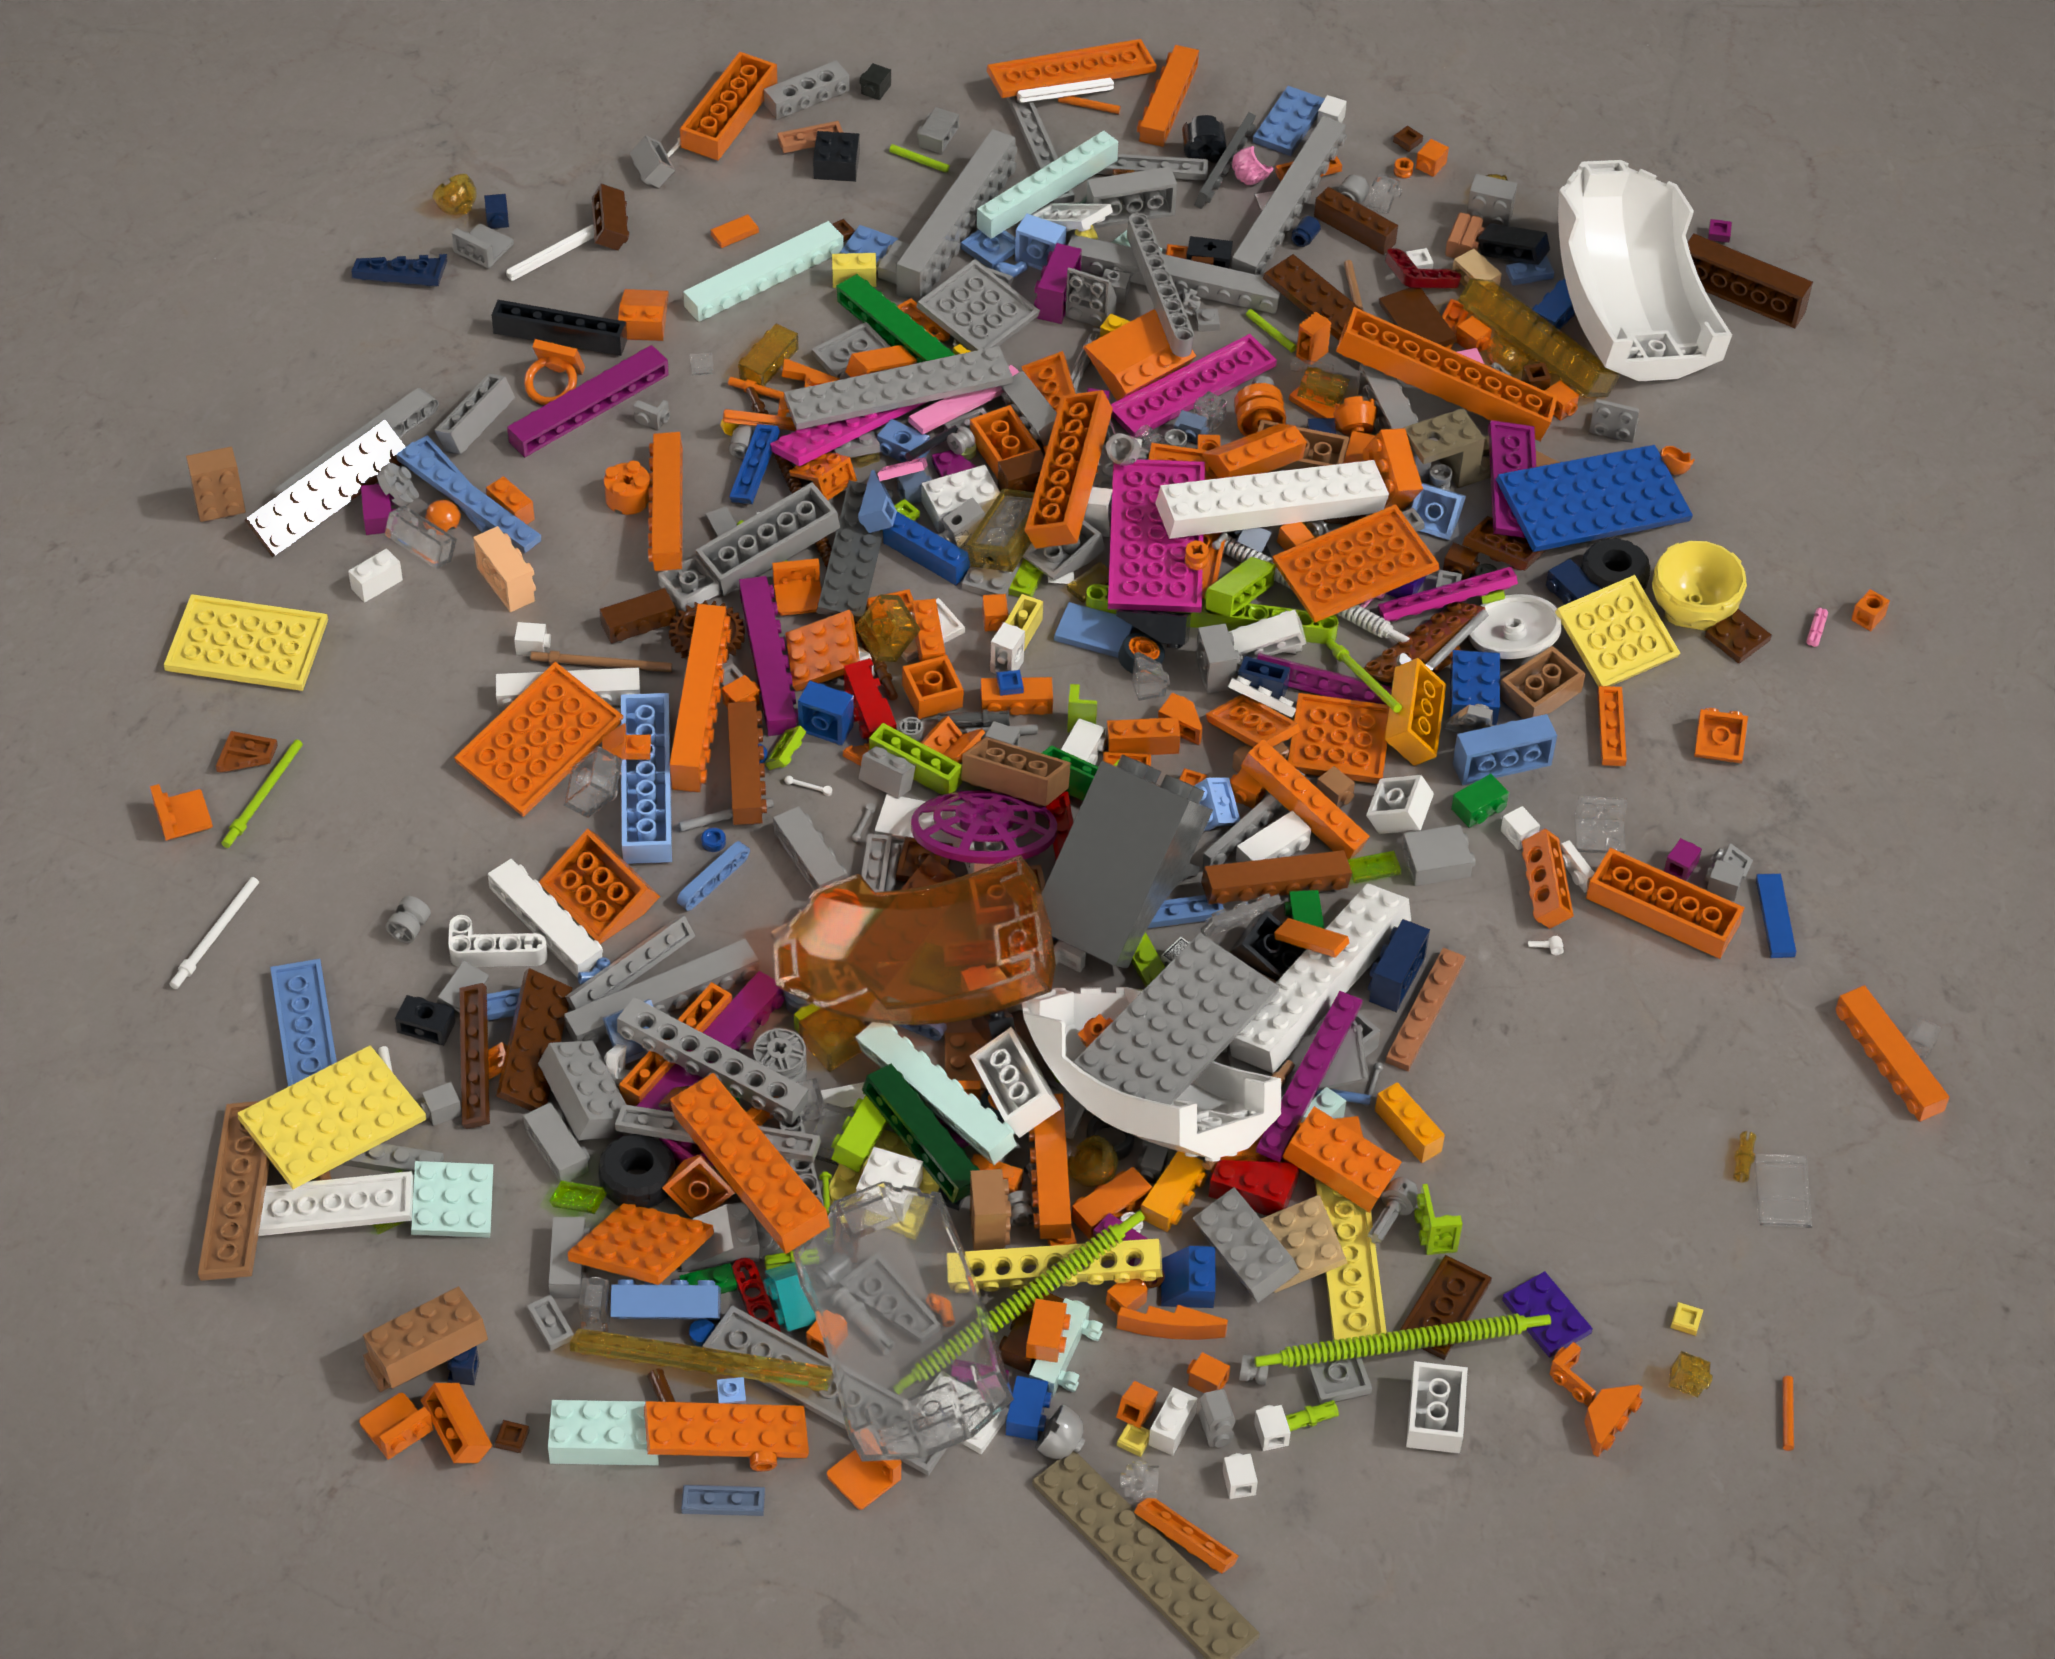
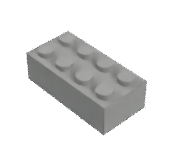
M1171 166L1087 180L1086 204H1111L1113 211L1105 216L1104 221L1092 224L1094 228L1128 223L1129 216L1132 213H1142L1147 216L1148 220L1175 215L1177 182Z
M594 1042L549 1043L538 1064L577 1140L621 1137L624 1132L616 1131L615 1122L622 1104L626 1105Z
M1235 1187L1193 1217L1199 1231L1210 1245L1215 1247V1251L1257 1303L1300 1272L1292 1256Z

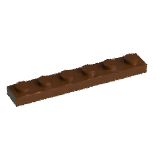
M483 983L459 988L462 1126L466 1129L490 1124L487 986Z

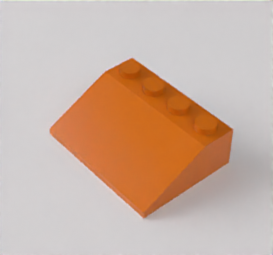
M1155 309L1083 347L1116 401L1189 365L1196 357L1193 350L1187 357H1179L1173 354Z
M588 828L539 881L540 885L599 944L643 916L660 898V895L600 836Z

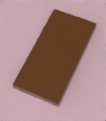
M1409 287L1379 298L1380 306L1394 325L1444 347L1457 342V336L1421 288Z
M1445 1255L1400 1330H1405L1406 1332L1407 1329L1413 1330V1328L1419 1329L1420 1327L1426 1328L1427 1326L1433 1327L1434 1325L1439 1326L1440 1324L1446 1325L1447 1323L1453 1324L1454 1322L1468 1321L1491 1284L1492 1277ZM1441 1344V1346H1428V1348L1421 1347V1349L1445 1360L1454 1344Z

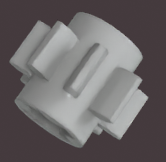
M1182 288L1178 295L1186 314L1192 316L1200 308L1201 298L1196 296L1198 291L1191 288L1188 290Z

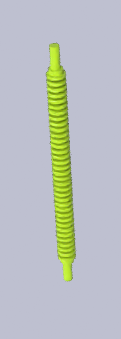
M1140 1210L1119 1225L1117 1223L1113 1226L1109 1225L1107 1227L1109 1232L1106 1229L1102 1230L1104 1236L1098 1233L1096 1234L1098 1240L1092 1237L1090 1239L1092 1244L1089 1241L1085 1242L1087 1248L1081 1245L1079 1247L1081 1252L1078 1249L1074 1250L1073 1252L1076 1256L1070 1253L1068 1255L1070 1260L1064 1257L1062 1259L1064 1265L1061 1261L1056 1263L1059 1268L1053 1265L1051 1267L1053 1273L1049 1269L1046 1270L1047 1277L1042 1273L1040 1275L1041 1281L1038 1277L1034 1279L1036 1285L1031 1281L1028 1283L1030 1289L1026 1285L1023 1287L1025 1293L1021 1289L1017 1291L1019 1297L1014 1293L1012 1295L1014 1301L1007 1298L1006 1302L1008 1305L1004 1302L1000 1303L1003 1309L996 1306V1314L993 1310L989 1311L991 1317L985 1314L983 1316L985 1321L981 1318L977 1321L980 1325L978 1326L974 1322L972 1324L973 1330L968 1326L966 1328L968 1334L964 1330L960 1332L963 1336L962 1338L957 1334L955 1336L957 1342L952 1338L949 1340L951 1346L947 1342L943 1344L946 1350L939 1347L940 1354L936 1351L932 1352L934 1358L928 1355L927 1359L929 1362H926L925 1359L921 1360L922 1367L917 1363L911 1375L891 1388L896 1396H900L916 1383L930 1381L928 1375L930 1374L934 1378L936 1376L933 1372L934 1370L938 1374L942 1371L939 1367L941 1366L945 1370L947 1368L946 1362L949 1366L953 1364L951 1358L955 1362L959 1360L957 1354L962 1358L964 1356L962 1350L969 1353L968 1346L973 1350L976 1347L973 1342L980 1345L981 1341L979 1338L985 1341L987 1340L985 1334L991 1337L993 1335L990 1331L991 1329L994 1333L998 1332L996 1326L998 1325L1002 1329L1004 1327L1002 1322L1006 1325L1009 1324L1008 1317L1013 1321L1015 1319L1014 1313L1019 1317L1021 1315L1019 1309L1023 1313L1027 1311L1025 1305L1030 1309L1032 1307L1030 1301L1035 1304L1036 1297L1044 1299L1041 1293L1048 1296L1049 1292L1047 1289L1053 1292L1055 1291L1053 1285L1056 1288L1060 1287L1058 1281L1064 1284L1066 1283L1064 1277L1070 1280L1072 1278L1070 1273L1073 1276L1077 1275L1075 1269L1081 1272L1083 1270L1081 1265L1087 1268L1089 1266L1087 1260L1090 1264L1094 1263L1092 1257L1098 1260L1100 1258L1098 1252L1102 1256L1105 1255L1104 1249L1109 1252L1111 1250L1109 1245L1113 1248L1116 1247L1115 1240L1118 1244L1123 1242L1122 1238L1126 1236L1125 1233L1145 1219Z
M1516 1313L1506 1315V1317L1502 1315L1493 1318L1475 1319L1473 1321L1454 1322L1453 1324L1434 1325L1433 1327L1413 1328V1330L1407 1329L1406 1332L1405 1330H1400L1399 1332H1386V1334L1366 1335V1337L1359 1336V1339L1358 1337H1352V1339L1343 1338L1339 1339V1341L1336 1339L1332 1340V1342L1329 1340L1325 1341V1343L1323 1341L1315 1342L1312 1345L1308 1343L1305 1346L1301 1344L1298 1347L1296 1345L1292 1347L1287 1346L1284 1350H1280L1279 1353L1254 1357V1363L1256 1367L1281 1364L1282 1366L1292 1368L1293 1364L1295 1367H1299L1300 1364L1301 1366H1306L1313 1363L1319 1364L1320 1361L1326 1363L1327 1360L1328 1362L1340 1361V1359H1353L1354 1356L1355 1358L1367 1357V1355L1373 1356L1374 1353L1375 1355H1380L1381 1353H1394V1351L1401 1352V1350L1421 1349V1347L1428 1348V1346L1437 1347L1441 1346V1344L1468 1342V1340L1470 1342L1481 1339L1485 1340L1488 1337L1492 1339L1501 1336L1519 1335L1522 1331H1526L1527 1328L1551 1325V1317L1547 1314L1525 1318L1524 1315L1519 1316Z

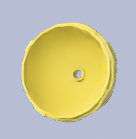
M1687 541L1668 547L1667 551L1663 553L1657 562L1652 581L1655 598L1658 605L1665 611L1667 620L1676 626L1706 631L1716 623L1731 616L1739 608L1747 587L1746 574L1741 565L1742 561L1733 552L1731 553L1724 547L1707 541Z

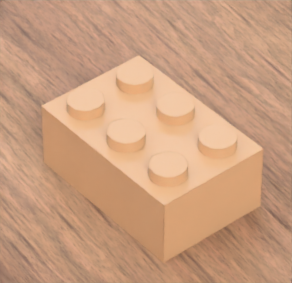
M497 526L474 536L477 569L509 612L535 602L534 591H536V587L532 579L534 570L530 563H525L520 550L513 547L508 534L503 533Z

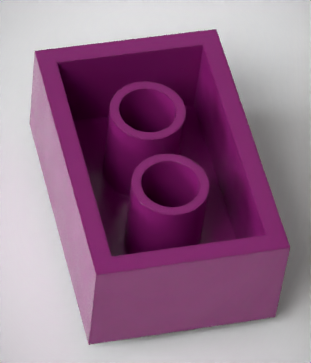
M1057 243L1054 251L1049 252L1048 264L1043 266L1041 280H1037L1034 293L1037 294L1034 306L1040 310L1038 317H1036L1037 319L1062 324L1066 315L1067 269L1072 268L1081 271V248Z

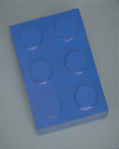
M1453 650L1450 665V717L1469 704L1474 706L1475 704H1483L1488 706L1490 710H1493L1492 725H1497L1500 710V653Z

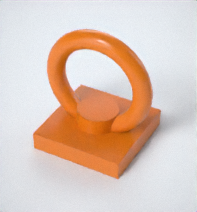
M535 339L532 348L538 360L528 368L525 374L524 386L528 396L534 402L545 406L550 401L576 388L577 374L583 375L585 365L577 349ZM544 366L556 372L562 373L566 371L568 375L567 387L561 394L554 397H544L538 394L533 386V379L537 371Z

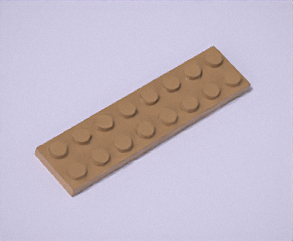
M260 1101L226 1104L198 1276L201 1281L252 1276L270 1160L238 1120V1112Z

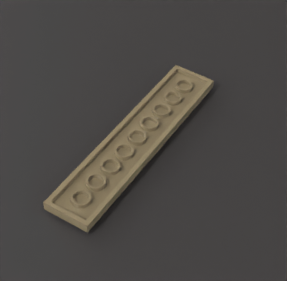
M1073 1451L1066 1458L1057 1460L1033 1479L1032 1485L1206 1659H1235L1259 1639L1260 1633L1148 1522L1134 1513L1135 1509L1078 1453Z

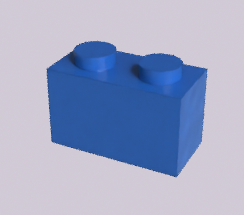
M1022 1376L1016 1377L1006 1420V1435L1038 1440L1039 1431H1045L1047 1416L1043 1415L1044 1409L1050 1408L1052 1393L1048 1392V1381Z

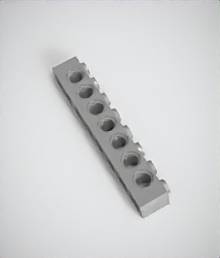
M636 997L632 998L617 1018V1032L623 1038L641 1044L647 1051L656 1052L668 1062L684 1067L693 1075L697 1074L705 1078L714 1073L732 1096L750 1102L756 1109L767 1111L779 1121H785L792 1125L808 1103V1088Z

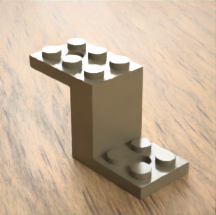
M1464 408L1403 427L1406 430L1410 446L1421 462L1426 464L1439 460L1441 464L1449 466L1452 470L1451 479L1457 488L1491 478L1490 459L1483 457L1484 455L1490 456L1489 435L1483 437ZM1429 438H1436L1438 439V441H1434Z

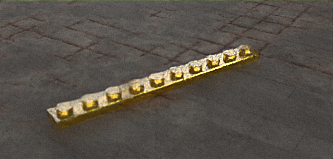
M581 1328L577 1329L570 1341V1351L580 1352L583 1355L593 1354L605 1356L609 1359L619 1358L631 1360L635 1363L644 1362L661 1367L682 1368L686 1371L708 1372L712 1375L722 1374L735 1378L744 1377L764 1383L773 1382L790 1387H806L815 1391H828L835 1377L834 1367Z

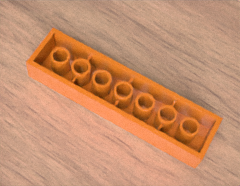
M1103 390L1061 396L1025 526V532L1035 549L1076 544L1078 542L1113 410Z
M697 605L670 759L672 790L701 792L702 783L706 784L708 771L706 763H710L711 749H709V746L714 740V729L712 728L713 723L717 722L718 709H716V705L720 703L721 689L719 687L720 683L724 681L725 674L723 663H727L728 649H726V646L731 640V629H729L730 616H727L725 606Z
M714 1073L670 1099L676 1120L785 1254L830 1227L826 1208Z

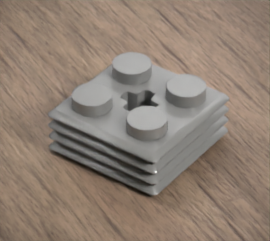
M697 556L683 561L682 569L665 570L658 573L659 586L662 589H666L672 602L679 610L686 611V605L692 608L694 607V602L701 604L704 600L708 601L720 594V583Z

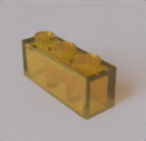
M776 323L770 330L765 332L763 338L758 343L753 345L751 351L740 359L738 364L739 378L744 381L747 379L756 381L758 385L765 386L783 367L784 358L790 359L799 349L798 333Z

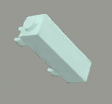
M1065 1298L1063 1303H1067L1066 1314L1071 1315L1069 1330H1064L1062 1336L1067 1337L1065 1352L1059 1353L1057 1363L1036 1359L1029 1374V1378L1048 1381V1392L1052 1393V1397H1054L1059 1385L1070 1392H1075L1079 1385V1374L1065 1371L1082 1334L1094 1341H1099L1102 1334L1101 1328L1103 1324L1095 1320L1089 1321L1090 1307L1078 1300L1072 1301Z

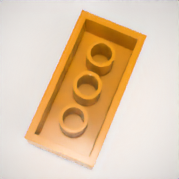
M1419 658L1395 667L1391 696L1402 705V709L1400 712L1395 713L1389 707L1385 734L1387 743L1395 748L1413 766L1437 757L1446 692V683Z

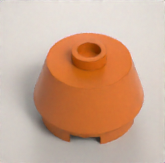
M1362 396L1345 398L1344 403L1341 405L1337 403L1334 405L1335 412L1333 416L1342 433L1351 435L1352 431L1367 433L1374 428L1378 412L1374 399L1371 398L1369 401H1363Z

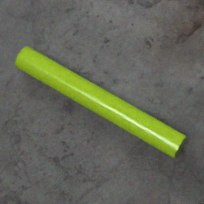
M894 144L890 146L889 152L945 173L949 171L950 165Z
M1249 309L1246 312V316L1287 350L1291 353L1296 350L1297 345L1255 311Z

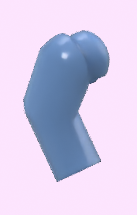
M1023 260L1015 265L1000 262L994 267V270L1011 275L1013 278L1028 269L1026 262Z
M605 957L599 958L591 972H579V984L585 983L611 964L610 960Z

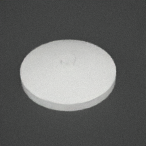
M1506 595L1503 600L1481 605L1486 608L1489 616L1469 635V640L1480 652L1500 653V659L1526 658L1541 653L1552 646L1561 634L1562 623L1555 613L1557 608L1551 602L1533 595Z

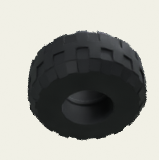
M1608 538L1591 545L1584 553L1580 569L1588 577L1589 581L1601 589L1635 575L1643 590H1645L1650 576V564L1647 555L1637 545L1620 538Z
M639 1134L626 1135L611 1142L602 1152L598 1166L599 1184L604 1195L618 1206L625 1203L636 1205V1207L650 1208L662 1203L669 1196L662 1187L676 1170V1162L671 1149L661 1140ZM632 1169H642L647 1171L646 1173L639 1175L628 1173V1171Z

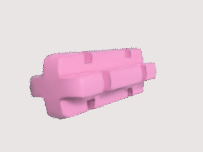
M1821 607L1816 609L1807 637V645H1812L1813 647L1819 645L1828 615L1827 609H1822Z

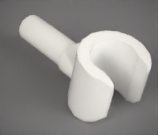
M1552 936L1548 941H1528V947L1550 948L1553 955H1560L1564 952L1563 942L1559 936Z

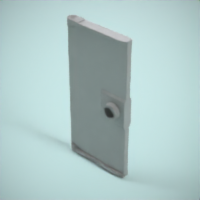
M1361 1024L1350 1027L1317 1091L1323 1090L1325 1087L1330 1089L1369 1081ZM1316 1034L1304 1036L1296 1049L1275 1071L1278 1072L1287 1060L1295 1064L1294 1069L1286 1077L1285 1084L1281 1087V1097L1286 1093ZM1231 1051L1228 1052V1058L1233 1068L1267 1076L1273 1074L1231 1056Z

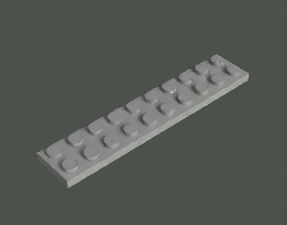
M1000 346L786 391L784 392V399L796 430L1012 384L1013 376Z
M734 1306L730 1307L703 1344L704 1352L857 1436L859 1432L866 1428L872 1435L874 1433L877 1434L889 1452H895L902 1462L928 1476L957 1434L956 1428Z

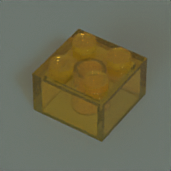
M879 594L855 625L856 630L875 661L896 662L921 630L899 595Z
M838 997L799 1021V1035L803 1038L810 1052L831 1072L862 1052L856 1036L867 1026Z

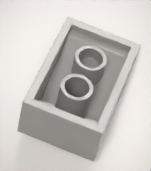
M1083 520L1076 544L1035 549L1031 543L1021 553V556L1054 581L1089 564L1105 549L1102 533Z
M744 1202L726 1204L691 1219L713 1225L714 1234L681 1264L682 1272L708 1269L728 1263L733 1265L740 1258H750L754 1262H760L755 1216Z

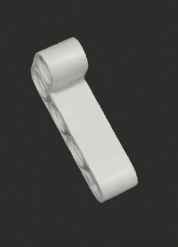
M457 915L450 920L448 945L451 963L456 967H460L463 961L474 967L539 966L547 961L546 939L541 934L473 935L472 921L468 916Z

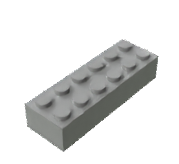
M1360 363L1356 395L1362 396L1363 401H1369L1371 398L1374 399L1375 406L1378 408L1373 428L1376 435L1380 430L1399 429L1418 423L1416 413H1413L1410 408L1409 399L1403 394L1401 383L1397 382L1396 378L1385 375L1379 370ZM1411 447L1421 483L1428 484L1429 473L1432 467L1431 462L1423 464Z
M813 482L696 549L697 557L720 583V592L725 596L739 588V579L758 577L770 570L772 563L785 561L840 528L838 513Z

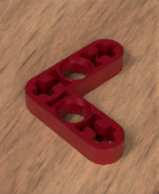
M1397 248L1387 250L1385 262L1405 286L1412 288L1459 287L1462 277L1459 272L1450 269H1418L1404 251Z

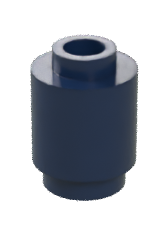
M1311 216L1303 217L1292 231L1291 238L1293 243L1299 247L1309 245L1321 230L1318 220Z

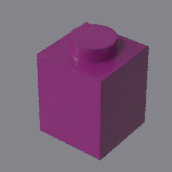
M1680 838L1667 857L1664 872L1687 881L1699 863L1702 848Z

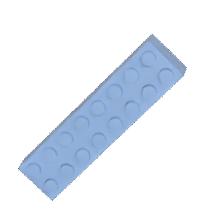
M669 693L621 695V714L624 716L621 720V725L626 723L627 735H651L650 760H621L623 860L627 864L672 862Z

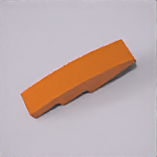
M1149 1305L1146 1314L1121 1306L1117 1315L1116 1329L1167 1339L1225 1338L1228 1320L1181 1305H1177L1175 1313Z

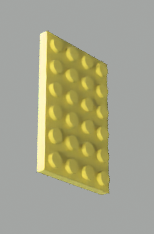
M191 594L165 660L164 668L165 671L303 691L328 622V615Z
M370 1045L238 1112V1120L290 1187L295 1189L425 1121L426 1113Z

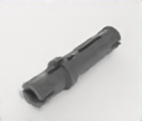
M986 709L983 712L938 713V723L943 717L949 716L957 727H988L992 725L993 721L1010 726L1009 711L994 712Z

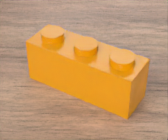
M1398 1082L1377 1094L1375 1112L1421 1163L1442 1152L1445 1134Z
M1177 1151L1141 1205V1212L1145 1217L1144 1221L1165 1232H1168L1173 1224H1178L1182 1217L1183 1208L1185 1205L1190 1206L1195 1196V1190L1197 1187L1201 1188L1207 1179L1208 1174L1205 1173L1206 1169L1202 1166L1203 1160L1197 1157L1185 1156V1152Z

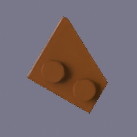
M231 731L216 764L217 772L221 773L270 764L278 746L277 739Z

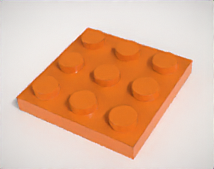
M850 610L785 633L792 684L796 692L805 689L809 681L819 684L844 675L845 665L860 661L854 617Z

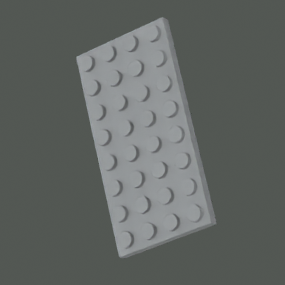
M1199 933L1073 1063L1095 1079L1116 1090L1139 1098L1171 1105L1279 993V986Z

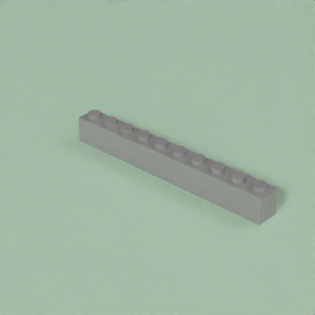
M1322 116L1232 257L1231 269L1255 275L1264 272L1267 260H1271L1274 256L1275 247L1277 245L1280 246L1283 242L1286 230L1290 231L1294 217L1300 215L1303 203L1309 201L1312 193L1311 190L1317 188L1321 179L1320 176L1322 174L1325 175L1329 168L1330 160L1336 158L1339 146L1345 144L1347 139L1345 124Z
M1072 234L1068 246L1082 249L1081 271L1103 276L1105 269L1130 273V282L1146 285L1131 247ZM1162 254L1177 292L1182 291V288L1187 290L1191 288L1198 291L1196 296L1276 314L1282 294L1267 283L1263 276Z

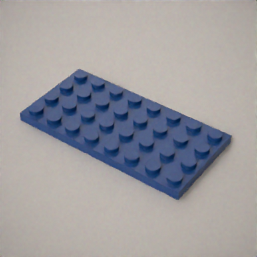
M1655 445L1498 474L1496 478L1533 552L1688 522L1693 517Z

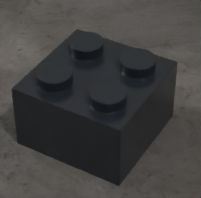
M817 131L813 158L814 179L856 182L860 155V134Z

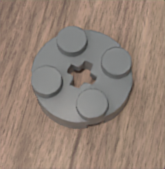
M387 463L379 469L381 471L378 472L377 478L380 487L386 495L390 493L394 497L392 502L396 505L406 507L419 497V493L410 479L411 473L406 467L400 468L396 464Z

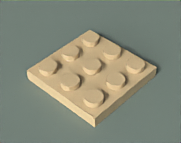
M1320 1195L1261 1218L1292 1256L1300 1271L1276 1289L1275 1293L1348 1263Z

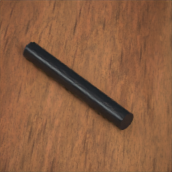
M954 425L905 454L906 459L912 461L947 440L948 435L957 433L958 427Z

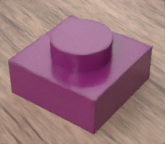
M1710 219L1708 239L1729 243L1732 222Z

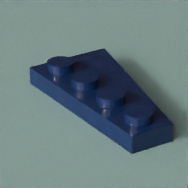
M439 254V258H428V255H419V259H406V256H397V258L387 260L385 257L356 258L352 268V278L439 286L447 264V254Z

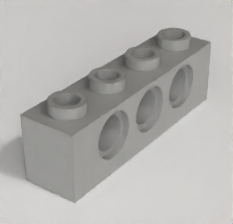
M837 60L765 88L764 105L776 119H780L850 91L849 74Z

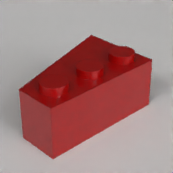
M1219 1160L1210 1179L1209 1197L1219 1199L1235 1187L1254 1212L1269 1216L1288 1207L1298 1182L1300 1168L1292 1163Z

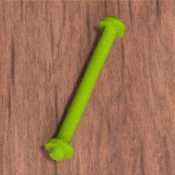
M824 1171L819 1175V1179L822 1180L823 1203L827 1211L830 1227L825 1229V1236L822 1237V1242L826 1245H831L833 1236H831L829 1180L832 1179V1175Z

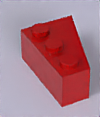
M871 658L844 666V691L853 695L854 722H858L860 736L862 739H866L868 744L869 738L882 723L897 730V724L887 698H883L878 689V686H881L879 678H873Z

